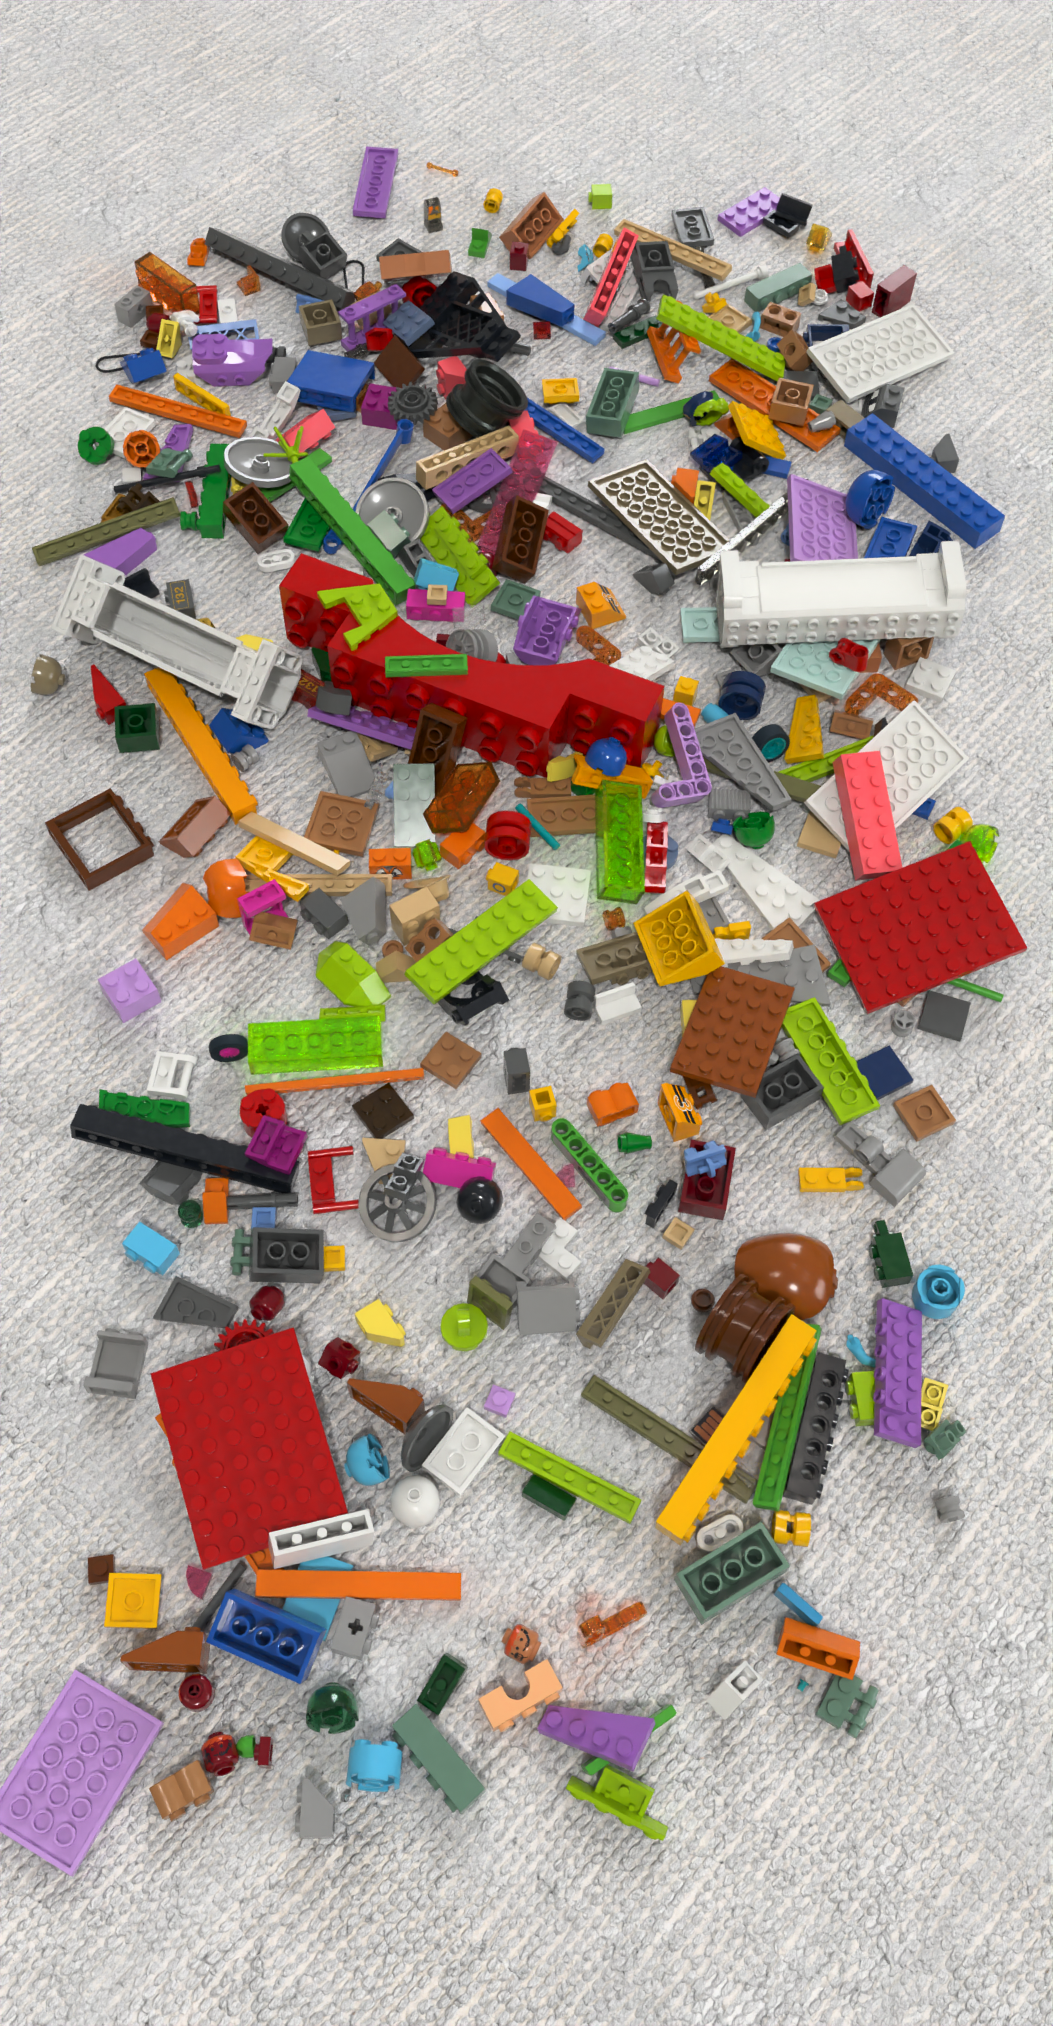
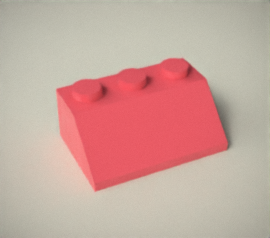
M323 408L306 416L282 434L289 447L294 446L297 432L303 426L304 429L298 450L301 453L305 452L308 448L311 450L319 444L318 440L328 438L332 435L330 431L336 427Z

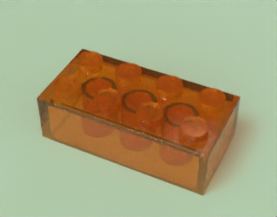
M151 252L134 261L138 286L148 290L154 302L163 305V308L171 313L191 310L195 314H199V299L194 282Z
M492 762L456 765L423 813L432 834L467 832L500 782Z

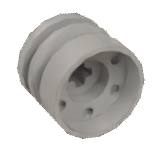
M458 629L450 634L446 642V647L454 651L496 662L498 645L494 635L488 630Z

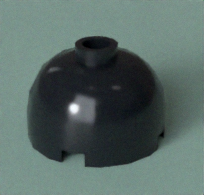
M482 1176L473 1177L464 1182L458 1191L456 1200L458 1211L470 1223H488L501 1210L503 1203L502 1191L493 1180L484 1179L485 1177Z

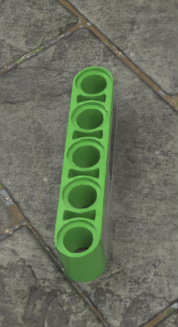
M559 1118L555 1120L551 1129V1140L608 1209L615 1213L622 1212L627 1206V1189L567 1119ZM564 1130L566 1133L558 1134L557 1131ZM576 1146L579 1147L580 1150L573 1151L570 1148ZM592 1163L594 1167L588 1168L584 1164ZM604 1179L608 1181V1183L600 1184L598 1181ZM614 1196H619V1197H621L623 1200H622V1201H614V1200L612 1199V1197H614Z

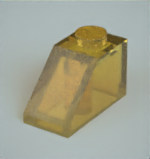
M813 223L806 243L810 247L809 250L819 253V250L824 251L832 237V232L827 227Z

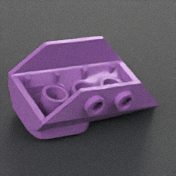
M199 334L192 341L194 374L214 387L250 385L265 371V362L273 353V339L228 340L223 334Z
M533 595L530 603L527 602L525 605L524 615H520L517 626L519 628L513 647L515 654L523 663L529 665L556 664L566 642L571 640L572 629L577 627L578 616L582 609Z

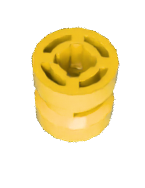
M496 188L488 190L483 203L486 211L496 213L499 210L503 199L502 192Z
M605 233L599 235L593 246V253L596 257L600 258L610 251L613 246L612 237Z

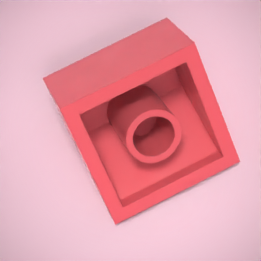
M452 356L437 362V390L440 395H443L445 400L457 384H465L466 382L464 375L467 369L458 356Z

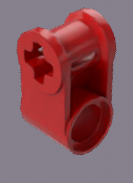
M841 638L836 648L830 650L829 657L836 664L843 665L855 672H862L867 668L869 651L863 645L852 642L847 638Z

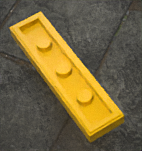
M179 373L173 376L175 389L207 410L231 416L228 404Z

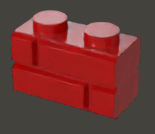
M553 511L548 515L543 539L545 541L549 540L558 550H563L569 554L574 547H577L582 542L583 530Z

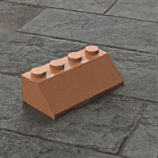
M542 192L529 201L499 238L509 251L512 241L529 243V259H531L564 219L546 193Z

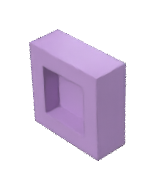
M493 1384L484 1409L506 1418L516 1393Z

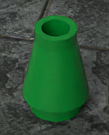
M628 1132L619 1134L617 1139L619 1152H624V1154L651 1149V1136Z

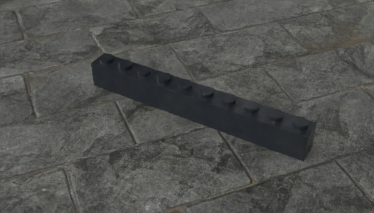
M80 1104L70 1124L71 1137L74 1139L279 1193H292L299 1174V1161L297 1160L290 1175L246 1157L245 1152L248 1148L246 1145L240 1146L223 1139L209 1138L204 1134L190 1133L181 1128H171L158 1122H148L135 1116L129 1117L116 1111L99 1109L93 1105Z

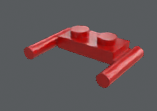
M217 285L182 287L183 294L199 293L200 320L193 323H218Z
M353 1146L308 1151L313 1214L359 1209L358 1200L335 1202L331 1157L354 1155Z

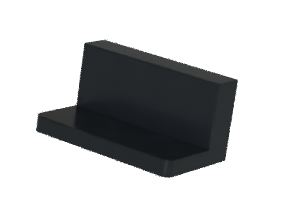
M782 193L776 206L775 214L806 226L813 205Z
M143 568L125 578L123 586L152 599L160 594L159 589L150 580L147 568Z

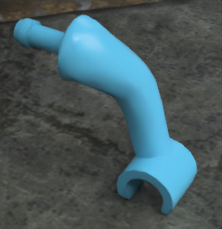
M754 312L752 314V321L754 322L753 331L746 336L750 337L753 341H757L760 338L758 331L761 324V316L759 312Z
M849 1334L846 1342L848 1349L860 1363L875 1368L876 1359L866 1354L859 1338Z

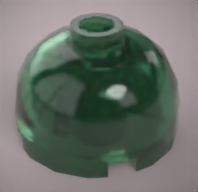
M327 1683L315 1690L308 1700L306 1724L308 1728L320 1733V1728H330L328 1734L343 1733L353 1729L355 1721L359 1720L358 1701L351 1690L339 1683Z

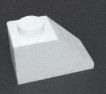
M744 1661L719 1685L707 1701L713 1710L726 1720L764 1679Z

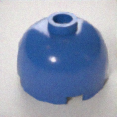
M602 738L591 744L585 756V761L594 770L597 767L602 769V774L620 776L627 762V753L616 738Z

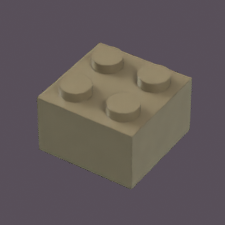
M332 299L299 306L300 323L309 346L342 339L341 321Z

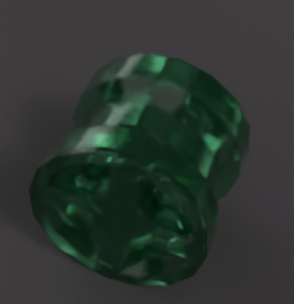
M187 1200L180 1204L178 1215L181 1223L187 1228L198 1227L203 1221L200 1205L194 1200Z

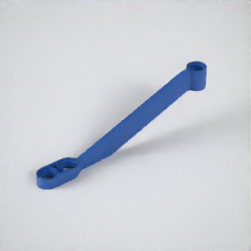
M401 419L398 421L396 435L360 497L368 487L382 477L399 446L411 442L414 425L410 420ZM360 497L358 498L356 504H355L354 507H353V510H354L355 513H356V507H357V504H358V501H359ZM332 529L323 541V549L329 554H336L344 545ZM327 543H336V546L330 547Z

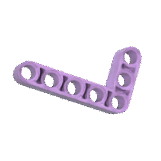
M675 703L665 714V722L683 781L662 784L652 794L651 801L658 808L699 802L712 789L689 709L683 703Z

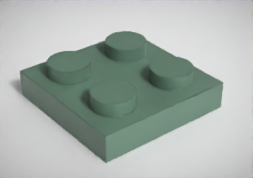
M506 579L491 604V611L519 620L520 615H524L526 603H530L533 595L540 597L541 591Z

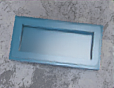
M782 1583L774 1593L780 1601L807 1624L816 1627L823 1619L820 1613L785 1583Z

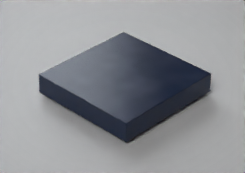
M890 1045L856 1061L860 1073L867 1078L869 1087L877 1100L913 1083L914 1079Z

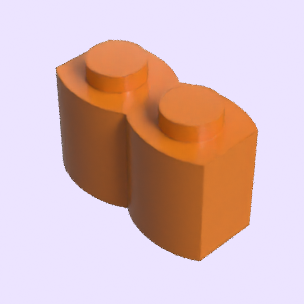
M615 1083L608 1090H596L587 1097L586 1105L597 1127L607 1125L617 1119L629 1117L638 1112L639 1103L628 1083Z

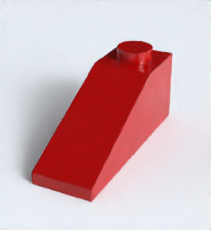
M93 664L91 665L94 701L97 707L95 712L100 720L104 719L110 725L115 722V706H126V702Z

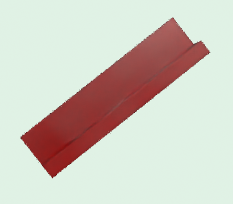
M849 229L846 241L834 243L833 249L837 255L840 254L839 247L846 245L847 252L851 251L852 256L857 259L858 267L855 270L858 269L860 279L857 283L863 281L871 289L874 272L853 229Z

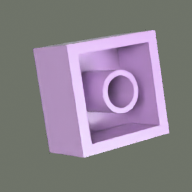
M136 958L98 979L103 994L123 1023L161 1003L157 988Z

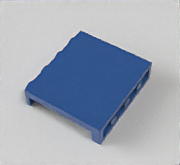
M308 350L287 382L301 390L297 402L354 413L358 394L368 379H375L374 362Z

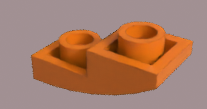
M196 238L190 245L191 253L187 257V264L205 266L210 246L205 244L204 238Z

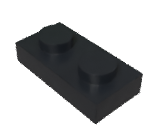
M775 210L763 217V224L787 238L799 230L798 223L776 215Z
M670 1179L666 1186L661 1185L656 1194L658 1199L655 1203L651 1202L645 1211V1215H647L646 1225L652 1228L655 1227L675 1195L678 1183Z

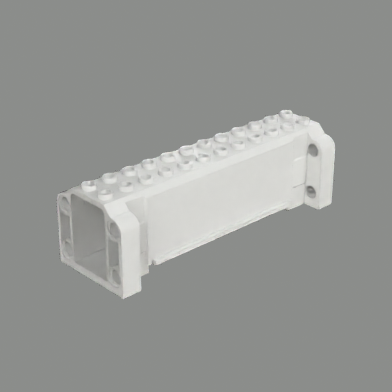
M942 541L938 553L916 554V556L762 563L761 566H759V561L739 562L738 550L720 551L716 598L720 648L755 644L839 641L841 638H847L851 641L915 637L955 638L960 631L965 612L966 579L959 541Z
M82 554L80 555L52 624V629L91 644H97L100 640H103L218 696H221L223 693L235 697L237 701L231 713L232 716L268 729H273L276 726L278 720L286 713L301 678L302 655L265 639H262L260 647L256 651L244 645L241 640L123 586L125 581V574Z

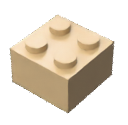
M427 886L389 905L391 927L404 946L409 944V940L413 936L418 935L428 921L433 918L440 920V906Z

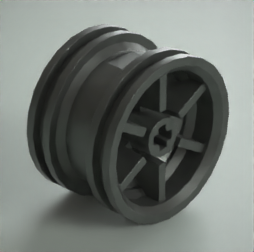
M476 359L471 363L470 367L465 371V384H457L446 398V404L451 415L467 432L476 438L509 426V419H518L528 407L527 396L517 381L496 364L483 359Z

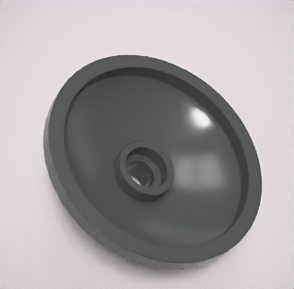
M309 213L291 215L285 221L281 231L284 248L293 258L300 262L301 260L298 258L299 247L303 246L301 243L303 242L301 240L302 233L308 230L314 238H317L323 233L329 232V229L321 219Z
M445 1404L436 1405L421 1413L408 1424L401 1450L402 1466L407 1471L414 1472L422 1468L423 1462L451 1428L453 1410Z

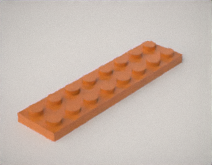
M733 358L709 376V382L750 409H755L760 414L769 416L771 402L776 389L775 385ZM810 408L808 409L804 426L773 420V424L816 452L838 436L841 430L840 427L833 425L832 428L811 433L808 428V422L815 419L819 414Z

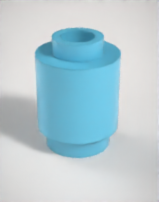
M712 703L706 705L701 713L704 721L707 723L728 716L717 704Z

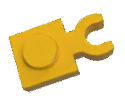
M750 921L730 923L725 928L715 927L713 937L714 939L728 940L749 939L751 931Z

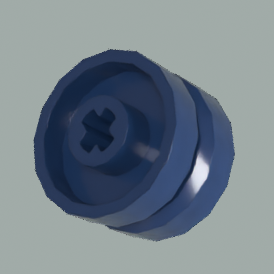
M734 671L729 673L724 678L718 706L728 715L736 713L740 720L756 718L761 711L766 690L765 682L752 672Z

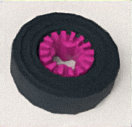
M226 1034L215 1037L209 1043L210 1056L219 1062H234L243 1059L249 1053L248 1040L238 1034Z

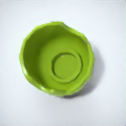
M664 725L657 730L654 736V747L659 754L673 757L675 752L667 726Z

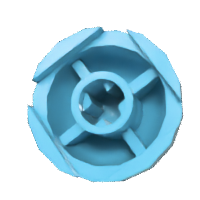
M373 1434L362 1436L349 1446L346 1454V1463L344 1464L347 1475L365 1486L380 1484L390 1477L386 1455L381 1456L378 1449H381L382 1446Z

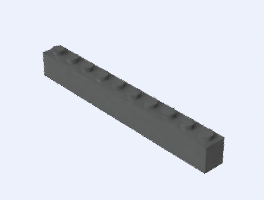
M212 227L208 229L205 244L324 301L332 299L334 305L341 309L351 306L355 301L357 293L221 229Z

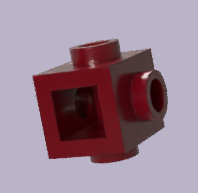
M337 1337L326 1345L318 1365L329 1371L332 1376L342 1379L349 1373L352 1375L359 1366L357 1360L361 1352L354 1348L351 1343Z

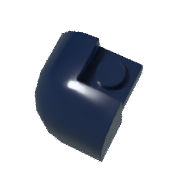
M928 521L909 556L938 553L942 541H953L950 537L951 533L939 525Z

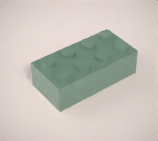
M604 368L586 414L587 433L622 438L639 392V372Z
M761 1521L676 1573L674 1581L700 1624L703 1625L786 1573L790 1565Z

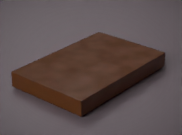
M394 335L374 361V365L393 387L402 388L403 383L409 386V382L413 385L425 370V367L396 335Z

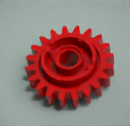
M244 1319L242 1326H239L235 1321L234 1329L231 1330L226 1326L227 1335L219 1334L218 1337L222 1343H214V1346L218 1351H222L274 1334L272 1328L266 1331L265 1323L258 1327L256 1319L252 1321L251 1325H248L247 1320Z

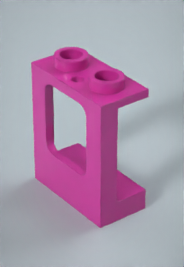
M275 879L237 898L243 926L249 935L254 920L251 917L268 908L270 909L266 913L288 917L282 905V901L286 899V894Z

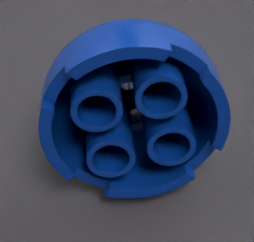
M869 470L860 474L853 481L845 501L846 513L851 521L866 529H871L878 524L876 520L881 514H886L894 496L895 486H892L894 478L891 475L879 470Z

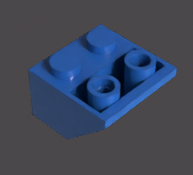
M153 348L139 351L140 355L129 354L123 357V361H120V365L131 383L167 372L160 351Z
M221 708L209 725L228 753L240 752L247 744L256 749L269 741L260 726L232 716L233 709Z

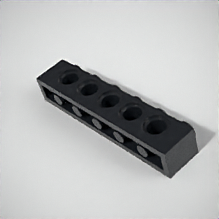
M818 1352L814 1360V1371L810 1389L805 1402L803 1419L801 1420L783 1497L810 1505L814 1503L816 1498L820 1499L823 1484L819 1483L821 1474H826L828 1460L824 1459L826 1451H831L834 1437H830L831 1428H836L839 1417L838 1414H835L836 1405H841L844 1392L840 1391L841 1383H846L849 1369H845L846 1360ZM829 1379L832 1381L833 1387L825 1386L822 1380ZM817 1402H825L828 1405V1409L823 1410L819 1408ZM819 1424L823 1428V1432H815L812 1425ZM806 1448H815L818 1452V1455H810L807 1452ZM801 1471H810L813 1475V1479H805L802 1476Z

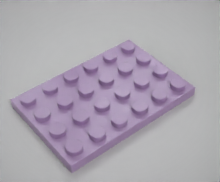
M790 474L787 478L790 562L858 559L856 523L850 520L845 508L847 494Z
M74 1670L0 1789V1832L73 1877L164 1723L79 1671Z

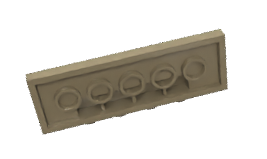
M637 932L576 950L577 957L592 985L610 980L612 985L616 983L618 985H625L630 979L636 977L644 979L648 977L649 973H653Z

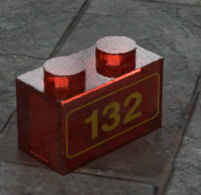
M301 669V678L291 700L301 703L307 709L316 706L318 686L324 687V682Z

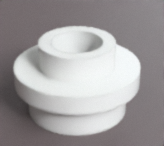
M817 289L813 303L818 306L826 304L828 301L827 292L823 289Z

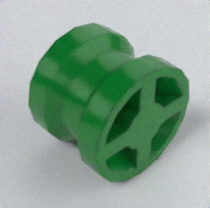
M181 511V530L192 529L197 531V512L186 513Z

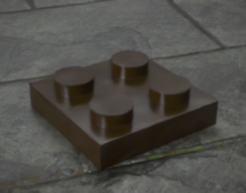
M389 1082L352 1105V1110L373 1138L383 1139L414 1119L413 1113Z

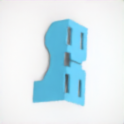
M586 244L581 246L578 255L582 257V260L577 266L578 271L594 262L592 250Z

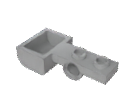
M851 1121L834 1137L837 1142L875 1175L869 1185L893 1207L926 1175L925 1168L905 1149H901L892 1159L884 1152V1146L879 1139L872 1135L867 1136Z
M536 1213L505 1257L502 1259L493 1253L476 1275L481 1280H487L497 1292L506 1294L513 1303L512 1310L517 1306L516 1282L525 1281L526 1287L532 1285L531 1279L523 1273L538 1258L542 1247L557 1228L556 1225L539 1213Z

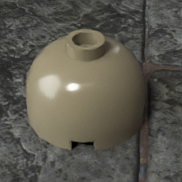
M39 654L40 657H37L32 671L35 683H31V692L39 695H50L58 690L59 685H64L65 674H62V667L57 660Z

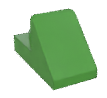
M472 228V240L468 249V256L485 258L492 237V233L489 230Z

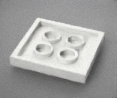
M529 863L527 880L530 879L558 907L557 912L543 921L544 923L584 927L591 870Z

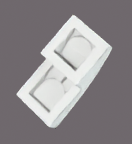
M700 833L686 848L687 851L712 872L720 870L722 873L731 862L726 855Z

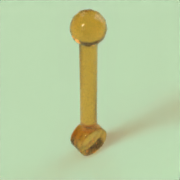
M428 162L426 165L428 169L434 168L450 173L454 177L458 176V170L452 171L433 165L431 162Z

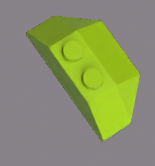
M334 941L319 953L316 978L344 1005H382L391 998V994L376 970L347 943Z

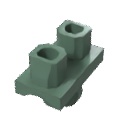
M945 1419L925 1437L924 1446L928 1452L935 1454L938 1460H940L961 1440L960 1437L966 1433V1430L959 1420L949 1423Z

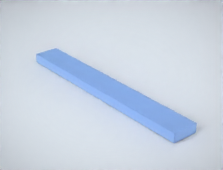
M497 273L487 282V287L506 297V290L515 285L516 282ZM574 315V319L561 327L594 346L606 336L605 331Z

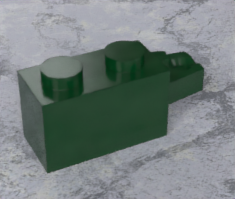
M885 1220L875 1221L873 1226L875 1234L872 1235V1242L868 1249L870 1258L875 1261L876 1267L874 1272L877 1281L880 1280L882 1288L909 1284L914 1275L902 1233L889 1232Z

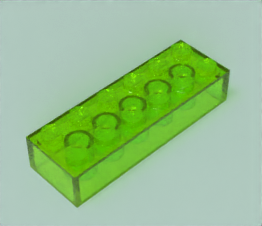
M602 779L595 792L597 899L637 904L645 893L642 786Z
M380 1016L249 1023L248 1065L251 1075L383 1067Z

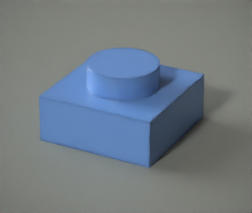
M253 1207L251 1228H276V1207Z

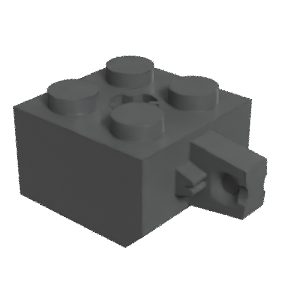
M308 230L302 233L301 240L304 245L299 247L298 258L309 271L327 279L346 267L347 253L329 232H325L317 238H314Z

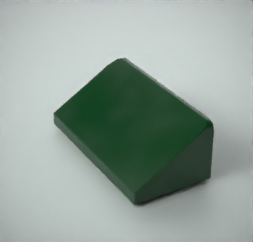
M534 1474L522 1491L523 1498L564 1521L577 1498Z

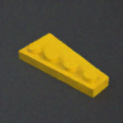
M816 695L798 697L796 700L789 733L790 744L784 758L787 764L824 758L819 704Z

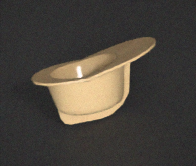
M451 875L414 880L404 884L403 887L420 890L427 886L436 901L439 902L449 897L447 878Z

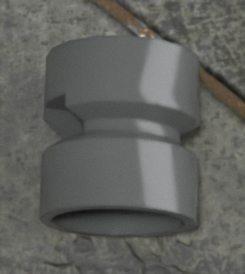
M580 980L568 984L567 1000L564 1008V1014L568 1018L578 1021H585L591 1018L592 1002L594 1001L596 991L594 985Z

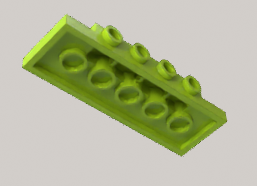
M441 506L429 517L427 529L420 539L437 563L457 569L459 575L455 587L459 592H465V601L473 608L496 588L500 582L487 566V563H489L487 558L482 553L479 555L478 551L480 549L473 541L470 542L468 540L470 538L469 534L464 529L461 530L459 528L461 526L460 522L454 516L451 517L446 509Z
M813 997L789 1007L782 1028L787 1037L792 1038L794 1041V1047L799 1049L800 1057L824 1086L822 1096L839 1125L878 1110L880 1104L871 1091L867 1078L860 1073L856 1060L848 1053L844 1040L839 1038L833 1022L828 1020L816 998Z

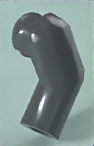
M565 235L562 244L557 242L556 245V243H553V253L560 255L568 252L571 237Z

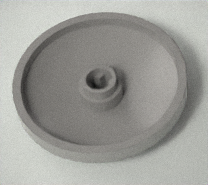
M246 437L235 440L226 447L224 466L235 479L248 485L254 482L257 487L263 488L279 487L291 481L289 479V469L292 462L288 461L287 457L263 456L264 453H286L277 441L262 437Z
M397 477L379 480L368 487L358 501L356 513L360 515L361 520L366 526L383 510H386L389 515L393 513L398 519L397 525L400 528L404 526L409 532L410 536L408 538L411 542L418 538L420 539L427 529L430 516L428 502L419 487L409 480Z

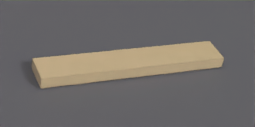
M252 811L238 821L240 828L336 876L350 866V860Z

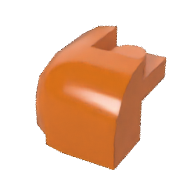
M237 858L217 861L205 871L203 880L208 886L209 906L215 911L216 915L225 918L241 917L237 898L249 893L245 889L244 882L247 874Z

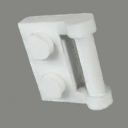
M157 1051L147 1087L148 1094L187 1100L189 1093L187 1088L192 1068L195 1067L197 1059L191 1055ZM178 1064H183L184 1068L179 1087L173 1088Z

